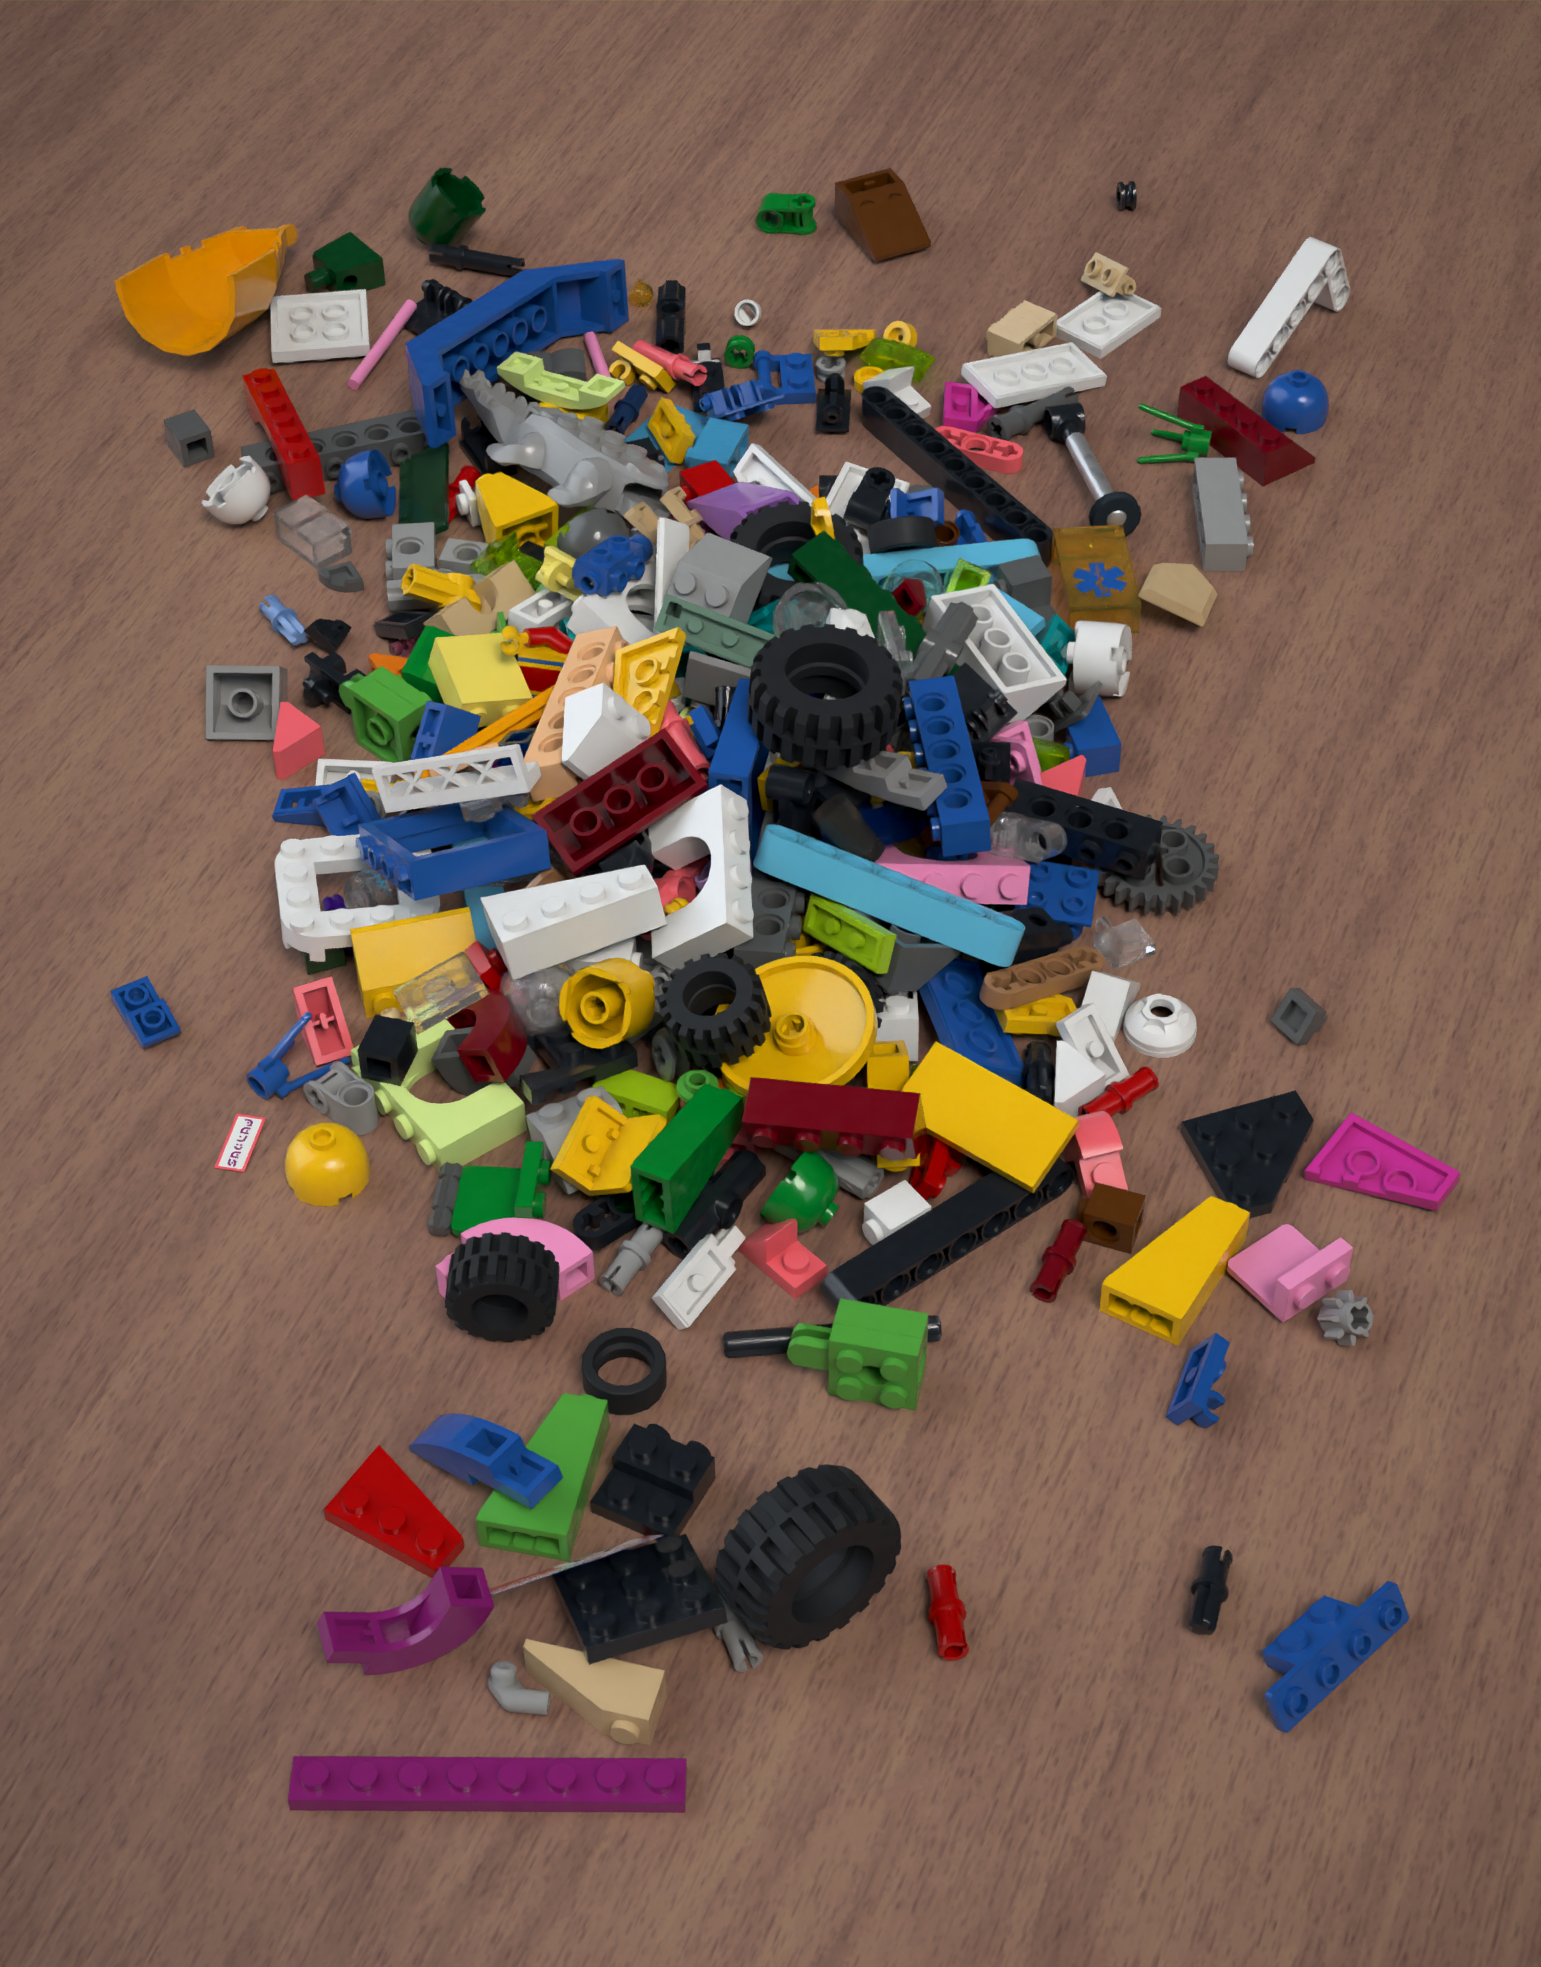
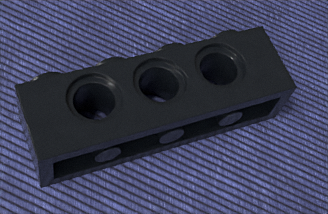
M1016 778L1012 786L1018 791L1019 797L1011 807H1006L999 816V826L1039 848L1138 879H1145L1160 851L1163 822Z

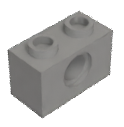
M434 522L392 525V539H386L387 560H392L386 561L387 581L402 580L408 566L412 564L432 570L437 569V544Z

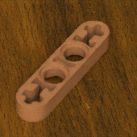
M1076 946L997 970L985 976L979 998L985 1005L996 1010H1009L1088 985L1091 972H1101L1105 959L1100 952L1093 948Z

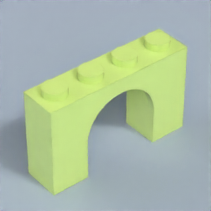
M434 1006L406 1020L415 1024L418 1052L401 1086L362 1078L357 1051L359 1046L350 1050L353 1068L350 1070L371 1084L374 1090L377 1110L382 1115L388 1114L394 1121L400 1136L404 1140L410 1139L416 1145L423 1162L426 1165L432 1164L439 1172L441 1166L446 1162L451 1164L459 1163L461 1166H464L527 1131L524 1102L505 1082H493L477 1092L451 1103L426 1102L416 1098L409 1092L415 1082L437 1069L431 1059L445 1031L455 1029Z

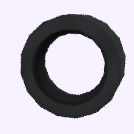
M903 516L890 518L874 523L867 530L870 554L937 547L934 521L929 517Z
M615 1328L603 1332L588 1344L582 1355L583 1388L587 1395L608 1400L609 1413L633 1415L647 1410L660 1400L666 1389V1354L660 1342L647 1332L635 1328ZM619 1357H633L644 1361L651 1367V1372L642 1381L631 1385H614L605 1382L598 1376V1371L608 1361Z

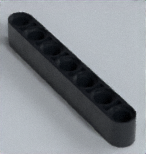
M1058 1157L1034 1193L993 1171L834 1269L822 1281L819 1289L820 1295L836 1311L840 1298L886 1306L1060 1197L1073 1183L1075 1171Z

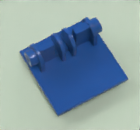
M754 379L738 385H732L730 390L725 387L722 390L706 393L704 398L699 400V404L703 412L707 411L708 418L700 421L701 423L707 422L709 417L733 421L775 408L773 401L784 398V394L762 400L761 394L764 393L763 384L761 381H755Z
M1023 858L1022 860L1030 865L1027 905H1014V910L1041 907L1055 922H1066L1072 930L1073 941L1082 934L1083 927L1091 928L1100 870L1043 861L1040 864H1036L1029 859Z

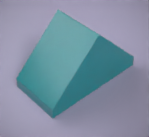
M1054 614L1045 623L1046 626L1034 637L1062 674L1065 675L1069 666L1067 663V647L1069 642H1076L1075 632L1057 614Z

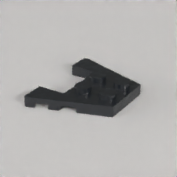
M569 1024L522 1026L527 1036V1045L532 1050H536L551 1068L549 1070L520 1075L521 1091L532 1105L546 1101V1093L558 1088L561 1094L576 1090L575 1082L592 1076L593 1081L598 1082L638 1067L637 1050L628 1040L604 1049H596L578 1042L571 1033L574 1031Z

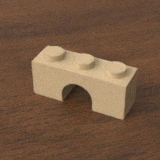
M512 560L494 569L472 586L480 598L481 613L472 607L465 596L448 604L423 624L424 626L437 627L456 636L490 634V631H496L497 612H503L506 621L510 609L535 595L536 592L516 562Z

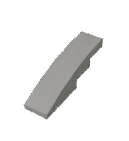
M883 750L879 751V754L869 761L865 762L862 759L860 764L850 768L842 765L838 766L836 770H825V767L814 766V768L821 770L823 773L860 791L923 811L947 788L943 774L913 769L908 755Z

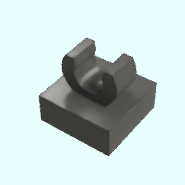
M1290 988L1271 1021L1297 1045H1307L1314 1032L1320 1031L1328 1017L1325 1015L1327 1012L1301 988Z

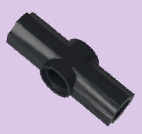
M666 280L665 284L658 287V302L656 305V347L676 355L684 352L686 334V287L680 285L677 280Z
M747 1149L735 1151L711 1180H708L676 1232L672 1234L664 1231L663 1243L668 1246L673 1255L684 1260L695 1245L707 1234L712 1233L714 1235L720 1228L726 1230L733 1226L741 1213L743 1201L766 1176V1166L758 1159L757 1154Z

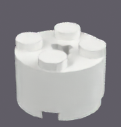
M1077 621L1075 626L1076 642H1069L1067 647V663L1073 664V671L1069 678V690L1073 693L1084 694L1096 682L1100 681L1103 684L1099 693L1100 696H1123L1126 692L1130 672H1125L1127 660L1132 659V634L1130 627L1127 624Z

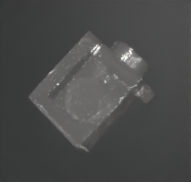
M1105 916L1096 918L1095 935L1092 937L1093 947L1104 956L1114 970L1155 954V941L1136 918L1116 926H1112Z

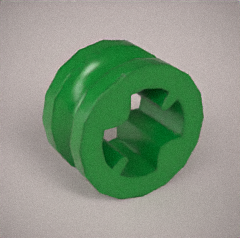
M743 335L731 337L727 342L724 353L726 362L737 369L748 367L754 357L755 344L750 338Z

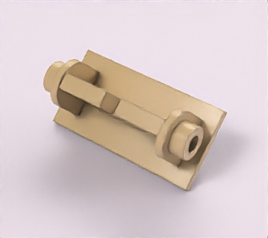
M1097 252L1087 263L1081 278L1082 282L1111 297H1114L1116 292L1123 296H1129L1136 290L1135 280L1126 275L1129 268Z

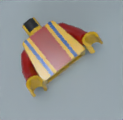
M506 626L502 630L503 638L513 640L501 642L500 646L507 655L518 653V665L534 698L556 684L573 644V639L554 626L527 628L523 630V633H519L518 629L514 626ZM539 721L531 727L537 726L539 724ZM526 730L522 731L513 738L521 737Z

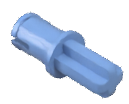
M266 596L264 599L270 604V607L268 608L261 601L259 609L271 621L273 630L278 634H283L294 646H297L299 643L305 644L308 640L306 637L307 633L304 631L305 627L298 620L297 613L291 608H286L277 596Z

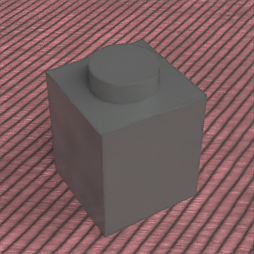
M195 409L164 419L168 447L184 468L215 457L211 430Z

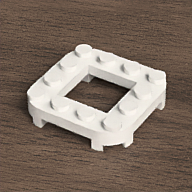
M360 834L346 836L330 835L304 840L288 839L282 842L281 851L275 859L276 889L283 944L286 949L293 947L299 951L309 953L310 961L324 962L325 949L352 947L350 929L441 912L440 897L438 895L414 901L396 887L399 905H378L366 908L320 911L316 874L373 870L364 861H361L360 849L356 847L355 843L356 838H359ZM431 849L414 852L412 854H414L417 857L421 855L430 854L432 852Z

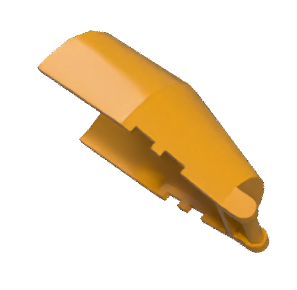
M285 224L278 228L247 229L245 226H239L201 240L202 247L191 250V246L186 245L180 248V255L170 258V253L156 256L114 280L116 292L127 320L143 339L164 352L190 356L213 349L253 323L268 309L279 282L287 255V248L297 240V229L294 224Z

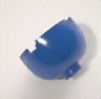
M1302 370L1286 372L1274 378L1265 390L1262 399V417L1284 433L1285 427L1296 429V434L1314 432L1324 426L1329 411L1328 392L1320 379Z
M379 450L361 451L348 458L341 465L338 473V482L334 485L337 500L343 503L346 509L354 516L367 520L385 518L388 515L394 514L396 509L395 486H388L386 476L392 475L385 457Z

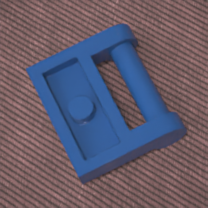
M765 350L755 353L753 365L758 373V381H761L764 387V393L761 394L762 400L784 394V398L773 401L774 405L816 403L811 354L771 355L770 352ZM771 372H780L781 388H775L772 385Z

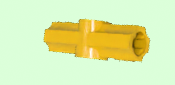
M417 564L408 566L401 582L403 595L438 606V612L448 604L466 596L472 607L481 613V601L472 587L475 584L472 577L461 573L443 574Z

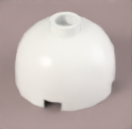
M250 456L240 458L239 460L244 464L238 468H235L232 464L225 468L206 491V494L210 497L209 501L202 500L203 506L224 523L231 525L244 524L251 519L255 522L268 510L266 503L270 497L271 485L268 476Z

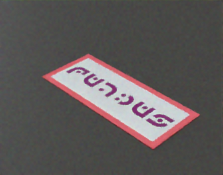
M236 1113L214 1168L245 1172L266 1118Z

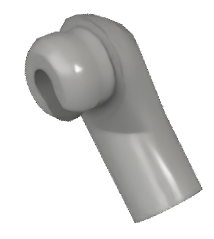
M499 1661L491 1667V1676L488 1678L489 1690L504 1710L514 1713L549 1715L551 1691L525 1689L520 1680L515 1676L517 1672L516 1666L509 1661Z

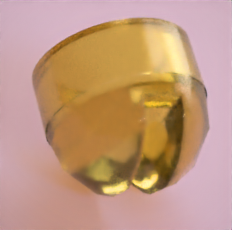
M638 279L628 296V302L637 307L648 306L653 298L652 287Z

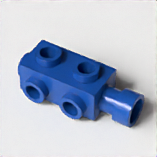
M635 534L630 538L622 535L610 536L575 560L572 569V578L575 580L574 588H578L588 595L597 593L608 596L614 591H624L629 580H640L645 572V562L653 555L652 543L646 536L641 534Z

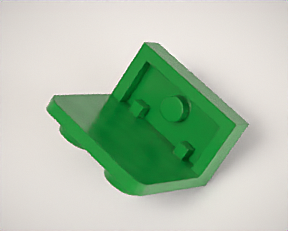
M526 1141L522 1168L474 1165L463 1167L451 1220V1231L454 1235L461 1236V1233L469 1228L502 1218L539 1219L545 1217L546 1192H544V1186L551 1183L552 1170L550 1168L552 1161L545 1159L543 1142Z

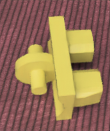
M546 546L544 550V563L537 572L535 579L543 583L546 589L558 592L575 602L581 595L585 594L580 589L574 588L575 580L572 578V569L576 559L554 546Z

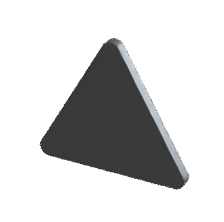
M1100 681L1096 682L1079 698L1071 690H1068L1063 697L1058 695L1053 700L1050 707L1057 715L1052 721L1054 733L1084 719L1089 714L1103 687Z

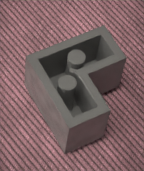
M1039 555L998 564L997 580H994V585L998 589L1044 617L1045 623L1056 614L1050 604L1052 575Z

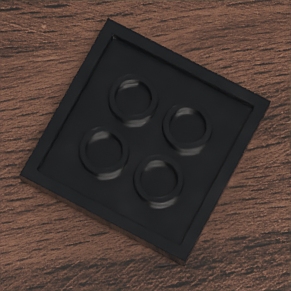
M686 1534L677 1537H664L653 1544L633 1550H621L609 1557L552 1574L555 1591L589 1664L728 1623L725 1606Z

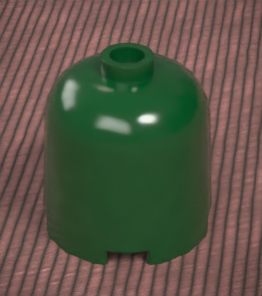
M439 168L435 171L409 209L408 218L410 226L417 239L425 245L431 246L433 242L449 246L455 245L486 212V208H483L481 203L485 198L478 186L467 176L460 179L450 174L452 172L451 168Z

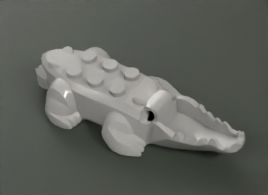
M467 369L464 370L459 381L460 389L472 402L485 426L499 442L489 445L486 449L487 454L496 463L502 466L518 464L531 474L538 476L554 487L548 491L547 495L557 504L568 509L575 506L583 507L586 510L605 508L613 512L614 510L619 511L623 516L634 505L644 501L658 518H670L671 512L660 501L669 491V481L665 467L647 458L648 451L637 445L626 444L624 442L626 437L623 434L612 430H604V423L597 418L585 416L584 419H580L575 413H564L559 408L540 407L537 402H530L528 404L525 397L518 396L516 399L514 392H506L504 383H496L492 387L482 370H478L472 376L469 375Z

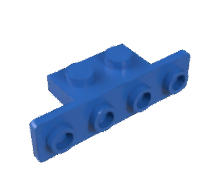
M1387 1581L1359 1607L1324 1595L1262 1651L1267 1667L1285 1673L1265 1693V1699L1278 1730L1285 1733L1289 1732L1408 1622L1409 1614L1396 1583Z

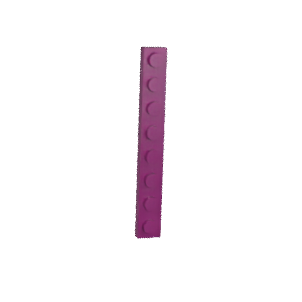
M293 1756L288 1804L290 1810L686 1813L687 1759Z

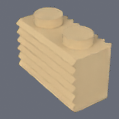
M1024 300L1016 308H1011L1004 318H1001L997 323L991 324L986 334L988 355L999 357L1044 347L1056 337L1057 314Z

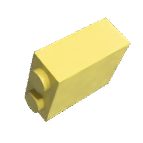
M502 633L437 637L434 640L428 664L443 702L446 705L481 716L478 728L491 725L533 698L515 655H507L502 651L500 643L509 642L508 639L503 638Z

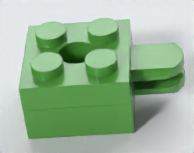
M383 666L365 677L357 673L350 680L343 682L339 686V693L344 705L352 711L356 743L384 762L395 763L410 760L427 701L432 702V699L425 692H420L408 684L401 676L393 674Z
M840 1298L832 1328L799 1323L794 1327L787 1356L794 1365L829 1371L828 1395L838 1396L849 1401L860 1400L883 1404L893 1409L905 1408L916 1410L927 1365L929 1314Z

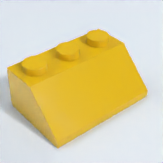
M469 907L350 929L358 986L366 1019L379 1015L383 1010L390 1007L397 1008L400 1012L424 1008L430 1003L435 1004L440 998H445L452 992L476 991L478 987H483V980L477 974L465 952V949L476 941Z

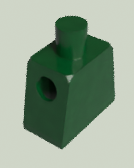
M348 232L314 251L312 255L314 270L304 275L306 286L311 292L323 287L330 292L362 289L369 291L386 285L383 258L352 232Z

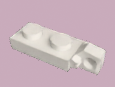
M736 1225L730 1229H721L715 1236L711 1233L701 1239L652 1297L654 1302L678 1330L688 1328L736 1270L734 1267L735 1261L731 1256L746 1239Z

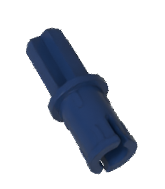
M636 384L631 385L623 399L615 403L614 412L605 423L604 430H612L615 426V431L624 435L630 423L636 421L639 417V409L648 397L645 386L642 384L640 386Z

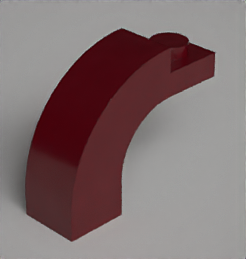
M478 987L470 998H440L434 1004V1007L455 1029L474 1027L456 1049L474 1082H505L519 1065L527 1047L526 1033L507 998L497 990Z

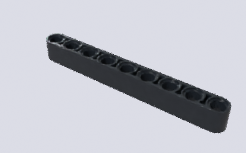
M872 386L863 391L862 425L928 484L932 485L933 488L942 490L944 498L959 511L963 509L971 511L976 518L975 524L979 523L982 531L992 540L1030 539L1037 544L1045 566H1050L1053 531L1048 525L889 389L881 386Z

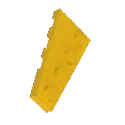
M679 627L616 650L613 691L622 696L628 704L647 718L651 729L649 738L660 731L687 636Z

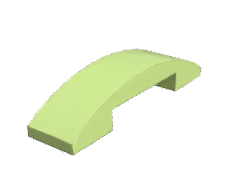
M514 352L496 367L497 373L503 379L523 393L544 403L568 409L600 407L607 404L625 388V381L596 374L588 382L545 371L542 358L520 352Z

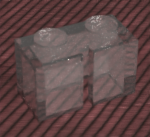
M307 494L273 512L277 539L317 570L324 569L352 554V531L348 523L329 512L325 505L319 504Z

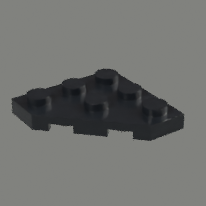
M1295 1090L1182 1121L1180 1133L1218 1199L1233 1203L1239 1208L1250 1212L1249 1219L1272 1213L1278 1200V1195L1298 1160L1299 1152L1312 1132L1314 1119Z

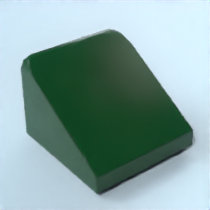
M344 947L325 949L324 962L310 961L309 953L300 951L308 975L346 965Z

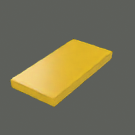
M937 1041L901 1090L921 1094L926 1129L929 1135L1032 1193L1036 1191L1079 1128V1120Z

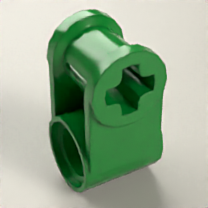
M768 193L761 200L756 216L757 226L763 232L770 234H812L817 229V221L813 218V209L816 206L815 198L805 193Z

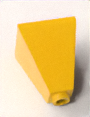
M502 472L493 475L484 474L476 480L477 508L485 541L489 543L490 558L495 560V569L506 564V558L526 541L529 540L544 547L543 543L558 531L559 504L549 496Z

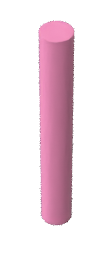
M587 332L584 335V341L596 374L611 377L596 334L594 332Z

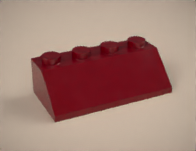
M1207 376L1180 387L1177 417L1194 424L1204 425L1203 430L1212 431L1209 445L1225 458H1236L1237 467L1264 487L1315 463V457Z
M664 728L531 816L537 825L546 830L548 846L560 863L575 876L709 787Z
M751 1077L742 1125L747 1142L754 1143L759 1147L790 1146L804 1152H816L819 1149L838 1151L846 1156L871 1154L880 1155L887 1160L898 1161L903 1158L916 1159L926 1142L927 1129L920 1093Z

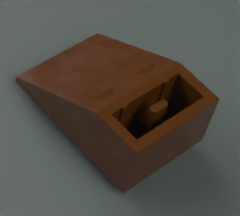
M891 168L835 182V215L875 262L886 261L895 256L915 253L918 250L931 247V241L905 183Z

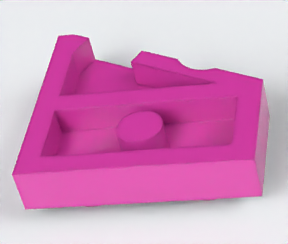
M945 381L942 426L976 433L990 417L994 416L1002 408H994L970 384Z

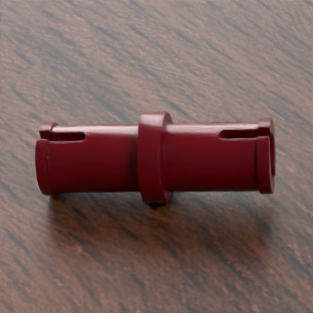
M1065 1219L1052 1246L1045 1249L1041 1259L1043 1265L1035 1281L1030 1286V1292H1033L1032 1295L1038 1300L1047 1303L1054 1302L1066 1275H1070L1074 1271L1077 1264L1075 1257L1088 1235V1230H1084L1085 1226L1081 1222L1074 1219Z

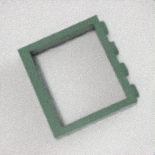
M669 594L665 597L653 629L663 633L679 627L687 634L685 644L698 647L703 651L750 669L757 652L764 647L765 643L776 636Z

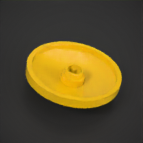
M818 956L785 957L756 968V974H759L771 1009L772 1017L769 1018L771 1028L770 1032L764 1033L766 1040L762 1046L755 1045L753 1047L755 1053L747 1058L743 1055L738 1058L739 1063L733 1065L729 1061L722 1063L720 1070L729 1084L747 1097L751 1077L842 1086L848 1083L868 1060L877 1037L878 1022L876 1009L864 982L843 964ZM719 1005L715 1015L723 1012L730 1005Z

